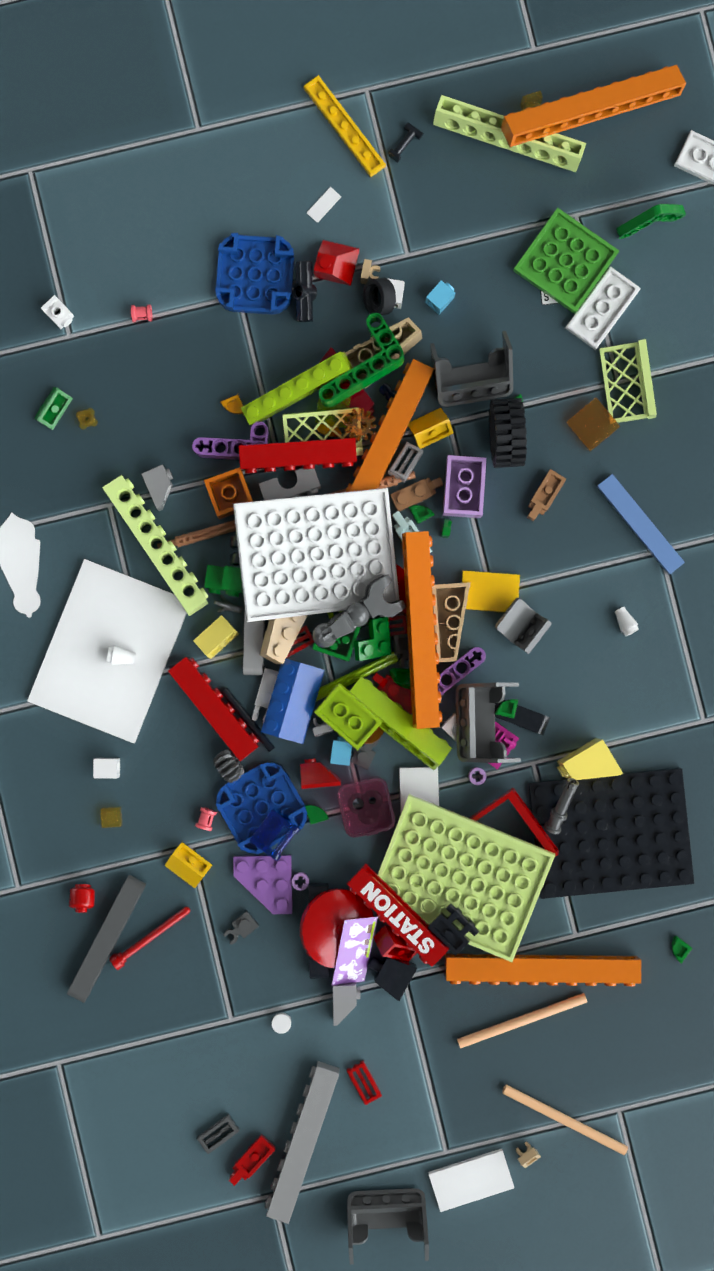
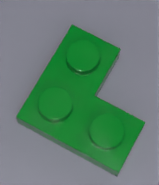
M380 616L368 620L370 638L354 641L356 661L391 654L388 617Z

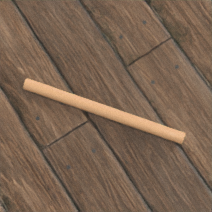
M582 993L458 1038L457 1041L460 1048L469 1046L587 1003L586 996Z
M507 1084L504 1086L502 1094L622 1155L627 1153L628 1146Z

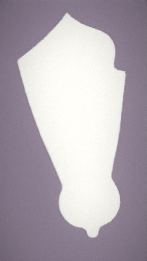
M11 512L10 516L0 527V566L15 595L13 600L15 609L30 618L32 613L39 608L41 602L40 596L36 591L40 540L35 539V528L31 522L19 518Z

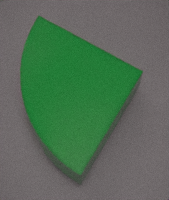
M413 505L409 507L417 524L435 515L432 510L425 506Z
M444 518L441 534L443 538L450 536L451 519Z
M390 669V675L396 684L406 689L411 688L410 669Z
M509 699L502 702L497 707L495 714L514 718L518 699Z
M315 805L305 806L310 825L329 820L327 813L322 808Z
M675 935L672 942V951L675 958L682 964L693 948Z

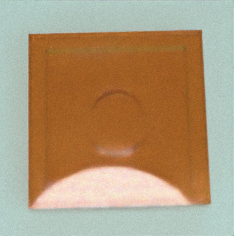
M597 398L593 399L566 422L590 452L621 427Z

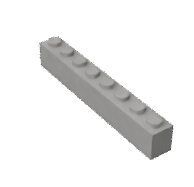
M318 1061L316 1067L312 1066L309 1077L312 1079L310 1085L306 1084L303 1092L305 1100L303 1104H299L296 1115H299L298 1121L292 1124L290 1133L293 1135L291 1141L287 1140L284 1148L286 1156L285 1159L280 1160L277 1171H280L279 1177H274L271 1190L274 1191L272 1197L268 1196L265 1204L267 1209L266 1217L289 1224L339 1077L340 1068Z

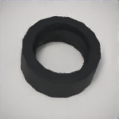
M376 278L366 282L363 290V301L365 308L370 314L386 315L393 311L396 303V292L389 279ZM378 288L381 293V305L378 301Z

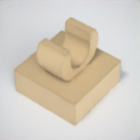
M364 259L361 273L362 284H366L369 279L378 278L373 276L372 272H380V267L377 265L372 266V260Z
M528 1142L524 1143L527 1147L525 1153L516 1148L517 1154L521 1156L518 1158V1161L524 1168L541 1157L538 1151L532 1148Z

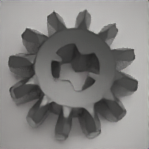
M228 749L221 751L213 759L217 771L229 783L237 781L244 774L240 761Z

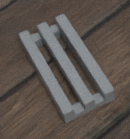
M406 442L389 469L388 474L394 475L396 479L400 478L405 483L424 450ZM408 448H410L411 451L406 457L401 467L399 468L398 472L395 471L403 456L407 452ZM415 451L418 452L403 475L402 472L404 471L405 467L414 455Z

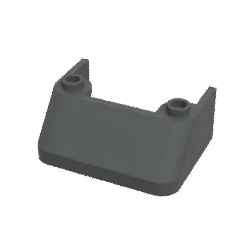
M502 331L503 347L493 349L488 355V362L451 368L450 361L447 358H438L434 343L430 344L438 402L441 406L449 407L509 396L513 392V350L506 331Z
M519 683L460 684L457 687L456 734L457 756L460 761L478 763L521 762V758H507L505 745L502 742H495V703H500L504 700L505 687H519Z
M412 1188L355 1191L348 1196V1248L350 1264H354L353 1245H361L367 1241L368 1229L407 1227L408 1237L412 1241L424 1242L425 1261H429L426 1201L422 1190Z

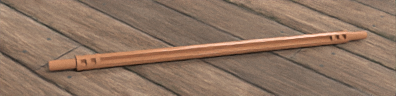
M414 471L410 473L407 480L416 478ZM394 475L386 476L382 479L378 489L397 486L402 481L400 478L396 479ZM342 489L328 494L344 493L346 489ZM235 520L176 536L171 542L179 548L236 531ZM162 542L157 544L158 548L162 546Z

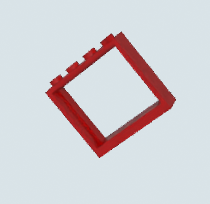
M511 788L469 817V819L477 821L509 799L544 849L555 853V857L559 854L558 848L514 788Z

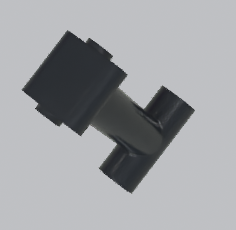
M409 122L404 127L408 133L395 150L391 149L388 152L389 157L397 163L401 160L400 154L414 136L420 140L424 134Z

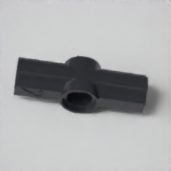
M308 261L296 262V283L292 287V296L296 300L297 322H313V301L317 296V288L312 284V262Z

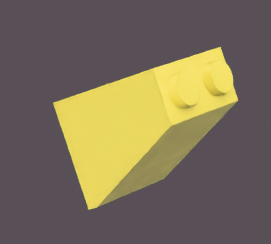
M599 738L593 739L557 761L559 765L557 769L561 776L565 778L582 780L623 774L604 740Z

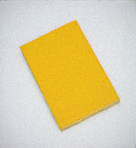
M462 571V583L471 582L467 598V610L506 612L512 602L519 598L520 575Z

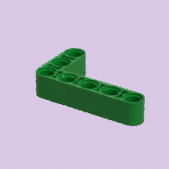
M370 314L366 319V324L371 337L381 352L322 386L319 390V397L325 407L337 405L403 365V350L380 314ZM374 322L380 323L378 327L371 326ZM383 338L390 339L388 343L381 342ZM395 353L400 355L397 359L390 358ZM378 363L383 364L381 369H375L374 366ZM361 373L366 374L364 379H358L357 376ZM344 383L350 384L347 389L340 388ZM327 393L333 394L331 399H324V396Z

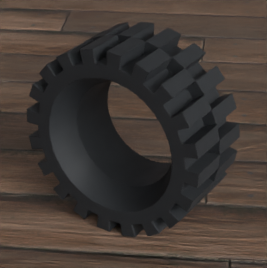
M493 399L489 405V440L492 464L494 468L524 466L527 454V430L522 399Z

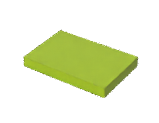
M340 682L314 711L318 717L357 751L383 722L379 716Z

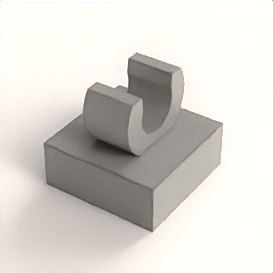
M316 718L313 719V723L316 726L312 728L315 737L334 732L325 722L318 724Z

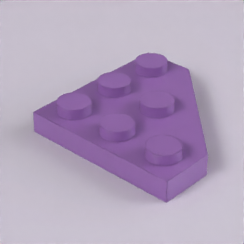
M291 855L233 857L234 877L272 914L293 913Z

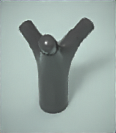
M223 595L220 596L222 602L214 601V604L222 607L218 609L219 613L232 611L241 614L242 606L230 603Z

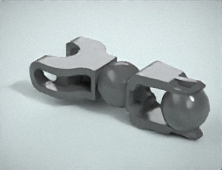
M382 575L370 582L365 589L364 597L359 602L352 603L348 606L346 612L337 613L327 623L317 625L313 631V641L322 648L330 647L335 643L336 639L355 631L356 627L365 625L369 618H374L377 615L393 617L406 608L404 600H395L391 603H387L384 600V589L392 582L390 576Z

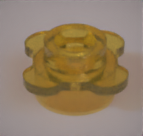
M92 408L79 411L76 414L80 422L79 427L83 430L89 426L95 427L98 424L94 416L95 411Z

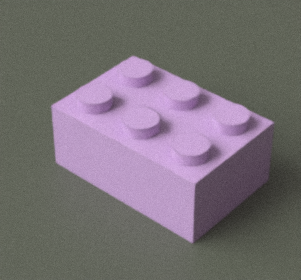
M447 456L443 516L481 518L483 516L486 458Z

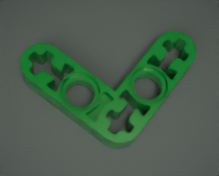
M659 204L619 226L616 231L619 239H624L655 221L673 222L679 220L686 215L683 205Z

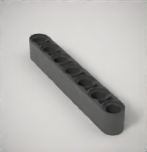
M131 875L127 877L67 995L83 1003L86 1002L142 895L146 883Z

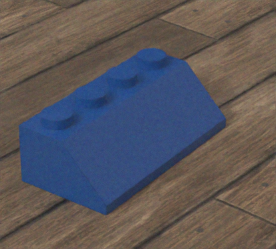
M285 659L284 663L280 665L261 732L303 744L325 670Z

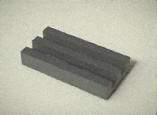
M227 1114L197 1136V1140L206 1153L209 1154L237 1134L240 1129L235 1125L231 1116ZM228 1122L227 1125H225V1126H224L223 1128H221L219 1131H217L216 1133H214V1134H213L212 1136H210L208 1139H206L205 1141L203 1140L206 1136H208L209 1134H211L213 1131H215V1130H216L217 1128H219L221 1125H223L224 1123ZM229 1128L233 1129L210 1147L207 1146V1144L212 1142L214 1139H216Z

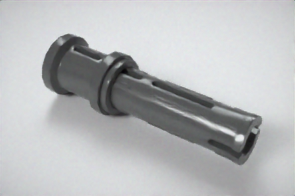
M567 779L556 807L551 809V816L544 824V828L552 834H559L563 821L567 819V809L579 786V782L576 779Z

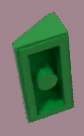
M53 387L34 419L53 430L73 398L57 387Z

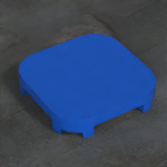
M231 233L218 247L215 291L221 306L232 312L279 314L286 310L292 298L294 253L290 243L278 235L274 238Z
M266 762L244 773L237 781L225 784L217 794L216 806L218 811H220L238 843L237 845L241 850L248 853L259 854L289 836L298 833L307 821V810L302 798L286 770L275 762Z

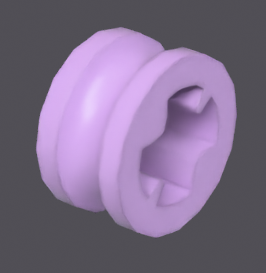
M475 767L469 771L468 778L474 785H481L486 780V773L483 769ZM475 771L482 775V779L479 778L480 781L476 782V779L472 778V774H475Z
M298 872L293 876L292 886L294 889L302 891L308 887L309 877L307 874ZM299 876L306 880V883H303L302 886H298V883H295Z

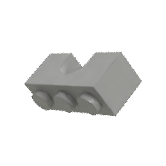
M301 468L296 470L297 483L291 489L281 487L277 477L259 483L264 500L317 494L321 486L315 469L303 470Z

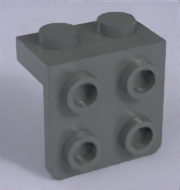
M516 598L496 623L495 628L515 646L529 654L552 623L537 614L522 599Z

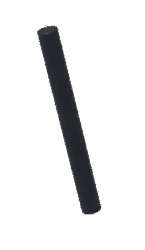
M226 688L221 693L269 752L275 748L274 745L261 732V729L230 690Z

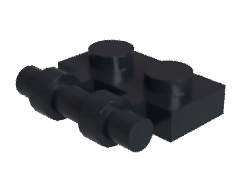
M450 903L446 909L451 914L446 917L441 912L428 925V928L457 955L470 942L466 934L470 932L475 936L479 930L474 926L475 923L472 920H468L462 914V910ZM455 919L463 925L461 930L452 923Z

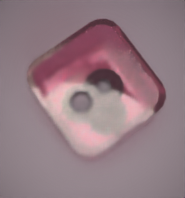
M374 776L344 783L339 787V806L345 831L350 837L375 835L378 832L390 830L394 826V812L388 786L384 778ZM370 797L376 798L375 804L369 803ZM357 798L362 799L364 802V806L361 809L353 807V801Z

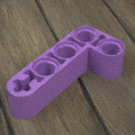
M259 421L251 426L250 440L200 437L194 440L192 448L195 454L201 458L240 460L239 454L235 453L236 447L240 445L269 444V430L265 423ZM263 428L265 433L262 436H257L255 434L256 429ZM204 444L206 448H203L202 452H200L198 447ZM218 445H225L226 449L224 452H216Z
M475 647L470 649L440 673V683L437 685L441 695L484 662L486 654L482 648ZM473 651L475 653L480 652V660H473L471 662L473 666L471 667L469 662L464 658L467 657V659L469 660L474 656ZM460 662L466 665V671L462 674L456 670V666ZM445 674L451 677L449 685H443L441 682V678Z

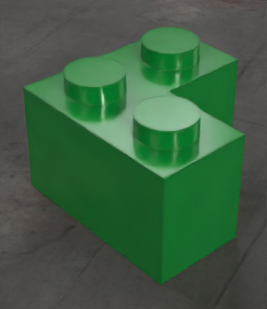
M207 565L204 588L209 589L208 593L220 594V591H224L228 596L239 597V594H243L240 568Z
M356 627L355 631L336 639L335 643L327 648H322L314 642L312 650L349 662L354 649V641L357 640L361 627Z

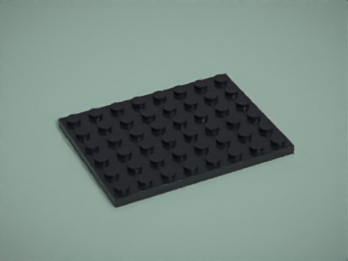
M682 768L624 773L618 776L576 780L579 782V786L567 809V819L563 821L559 834L548 832L544 828V824L551 816V809L556 807L567 779L529 783L531 812L559 850V854L554 857L540 892L541 899L694 884ZM534 835L535 845L544 849L542 844Z

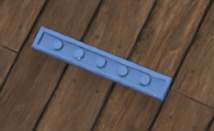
M613 474L597 486L668 575L685 563Z

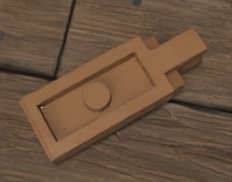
M551 469L548 471L530 501L528 507L532 510L527 516L528 519L534 521L539 513L544 515L566 478Z
M430 478L423 479L390 494L396 510L400 512L431 498L436 494L435 489L443 486L441 478L433 481Z

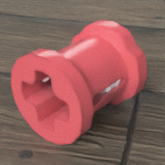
M131 305L132 322L137 320L152 321V306L136 307Z
M201 807L200 818L195 826L203 830L212 831L211 824L217 812Z

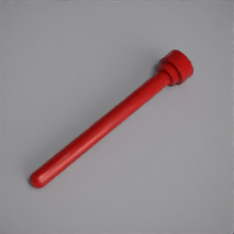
M184 907L123 953H115L109 957L114 968L119 970L125 966L126 959L188 915L190 908Z

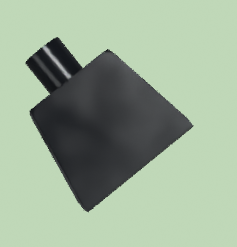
M373 957L368 968L377 972L374 977L375 983L396 1000L400 1001L417 970V965L412 962L385 957L382 962Z

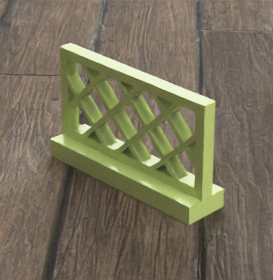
M646 339L638 340L635 343L600 348L610 424L656 418L657 413ZM635 348V356L631 361L622 355L626 349ZM613 352L618 356L611 364L605 360L604 353ZM619 358L629 363L623 372L614 366ZM631 365L638 370L634 380L625 374ZM611 369L621 374L615 382H612L607 377ZM622 376L631 381L626 390L617 385ZM633 384L641 390L637 398L628 393ZM614 387L623 392L618 401L610 397V392ZM625 395L634 400L628 409L619 403ZM637 402L643 407L644 414L635 415L630 410ZM616 406L626 411L621 418L613 419V410Z
M359 407L282 414L285 443L289 442L294 435L301 441H307L313 433L321 440H326L331 432H334L340 439H345L347 434L353 430L358 435V442H356L357 456L363 455ZM356 412V420L352 425L343 420L347 413ZM332 414L339 419L333 427L324 421L328 415ZM310 416H314L319 420L314 429L305 423ZM288 418H296L300 422L294 431L287 426ZM341 421L349 427L343 436L334 430ZM321 423L330 429L324 438L315 431ZM302 425L311 431L305 439L296 433Z

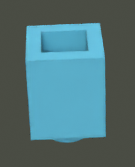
M440 281L427 295L425 303L440 315L454 299V288L449 283Z
M338 737L337 740H333L331 764L350 765L352 745L344 738Z

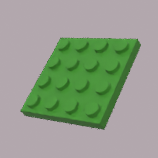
M557 208L513 271L575 314L615 259L619 250Z

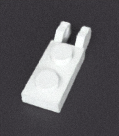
M265 668L255 701L256 706L252 720L256 721L258 719L260 706L268 709L278 671Z

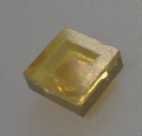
M541 90L522 96L520 103L522 111L529 107L533 108L541 105L543 99Z
M121 807L101 808L102 828L122 826Z

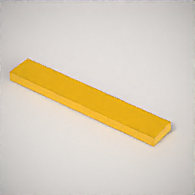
M316 76L305 84L303 88L370 178L385 168V162L320 76Z

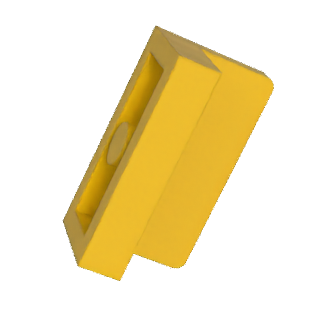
M442 408L415 419L408 425L417 447L420 449L454 433L450 420Z
M181 842L165 866L193 888H196L212 864Z

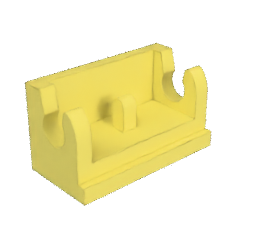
M221 615L193 641L208 658L212 659L239 633Z

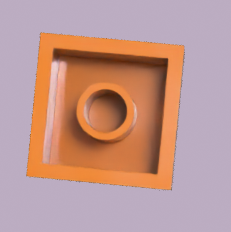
M240 467L204 480L219 519L234 514L233 504L253 502Z

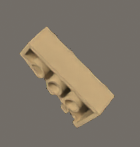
M409 317L389 327L400 344L404 355L422 339L421 330ZM372 337L370 340L354 346L353 349L347 352L344 351L353 368L381 352ZM383 338L381 340L382 343H388L390 341L389 338ZM395 353L390 358L397 359L400 355ZM378 363L374 368L381 369L383 364ZM361 373L357 376V378L364 379L366 377V374Z
M471 582L432 586V594H435L436 598L433 614H436L437 617L434 633H437L438 644L435 645V650L439 655V663L457 661Z
M308 615L268 620L267 631H265L260 656L274 664H283Z

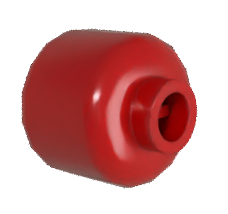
M75 884V887L71 888L69 906L74 908L76 913H87V909L94 907L95 890L90 888L91 885Z

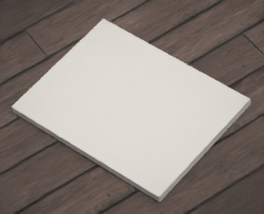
M388 488L233 504L246 622L344 611L352 603L359 602L365 595L367 585L382 575H389L392 580L391 584L384 589V600L387 603L399 600Z
M84 559L27 701L135 743L187 612L175 594ZM116 646L136 653L134 664L111 665V663H107L109 647L114 648Z

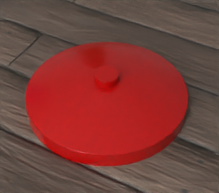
M330 889L320 893L308 904L300 922V938L306 953L315 962L325 967L335 968L344 920L374 917L373 912L364 905L363 899L359 895L356 896L349 890Z

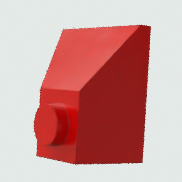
M323 240L314 266V277L351 286L360 249Z
M316 758L304 759L305 763L300 764L302 789L341 786V779L323 763L316 762Z

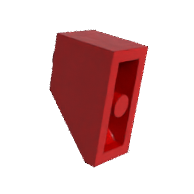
M385 925L373 937L383 957L409 962L417 954L415 950L412 951L406 946L405 940L401 936L398 937L391 931L390 926Z

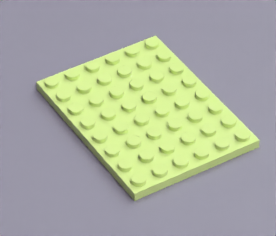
M409 794L378 876L428 924L441 912L448 917L451 913L446 907L452 903L456 908L458 907L462 910V914L468 920H472L475 923L474 926L479 930L475 936L470 932L466 934L470 939L469 945L513 962L554 860L555 853ZM457 919L452 922L460 930L463 928V925Z

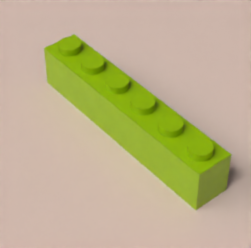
M340 351L241 407V410L249 425L259 421L263 422L320 390L322 386L353 367L346 354Z
M361 676L350 690L354 696L383 720L379 728L432 770L439 767L452 748L448 742L436 736L432 729L413 728L412 715L403 710L400 704L394 703L389 699L385 692L375 688L370 680L364 679Z

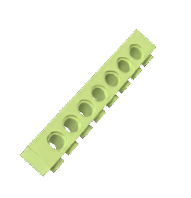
M441 95L433 125L573 172L577 171L586 143L555 133L509 147L501 130L504 119L503 115Z
M121 475L102 487L187 614L191 616L208 604L206 599L209 596L203 587L201 589L195 584L198 582L197 578L192 572H187L185 567L188 565L182 556L179 558L174 552L177 549L171 540L169 542L166 541L164 538L166 533L161 525H155L153 520L156 518L150 509L147 511L142 505L145 502L140 494H134L132 489L135 487L129 478L125 480ZM124 494H129L130 499L122 502L121 497ZM134 510L141 511L138 517L131 516ZM145 525H150L151 531L143 533L142 528ZM155 541L162 542V546L160 548H152V545ZM166 556H171L173 561L166 565L163 564V559ZM176 572L184 574L181 580H174L173 576ZM188 587L194 589V593L191 596L184 595V591Z

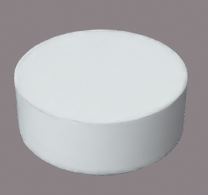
M281 1012L273 1017L272 1028L275 1032L283 1034L290 1029L291 1018L288 1014Z

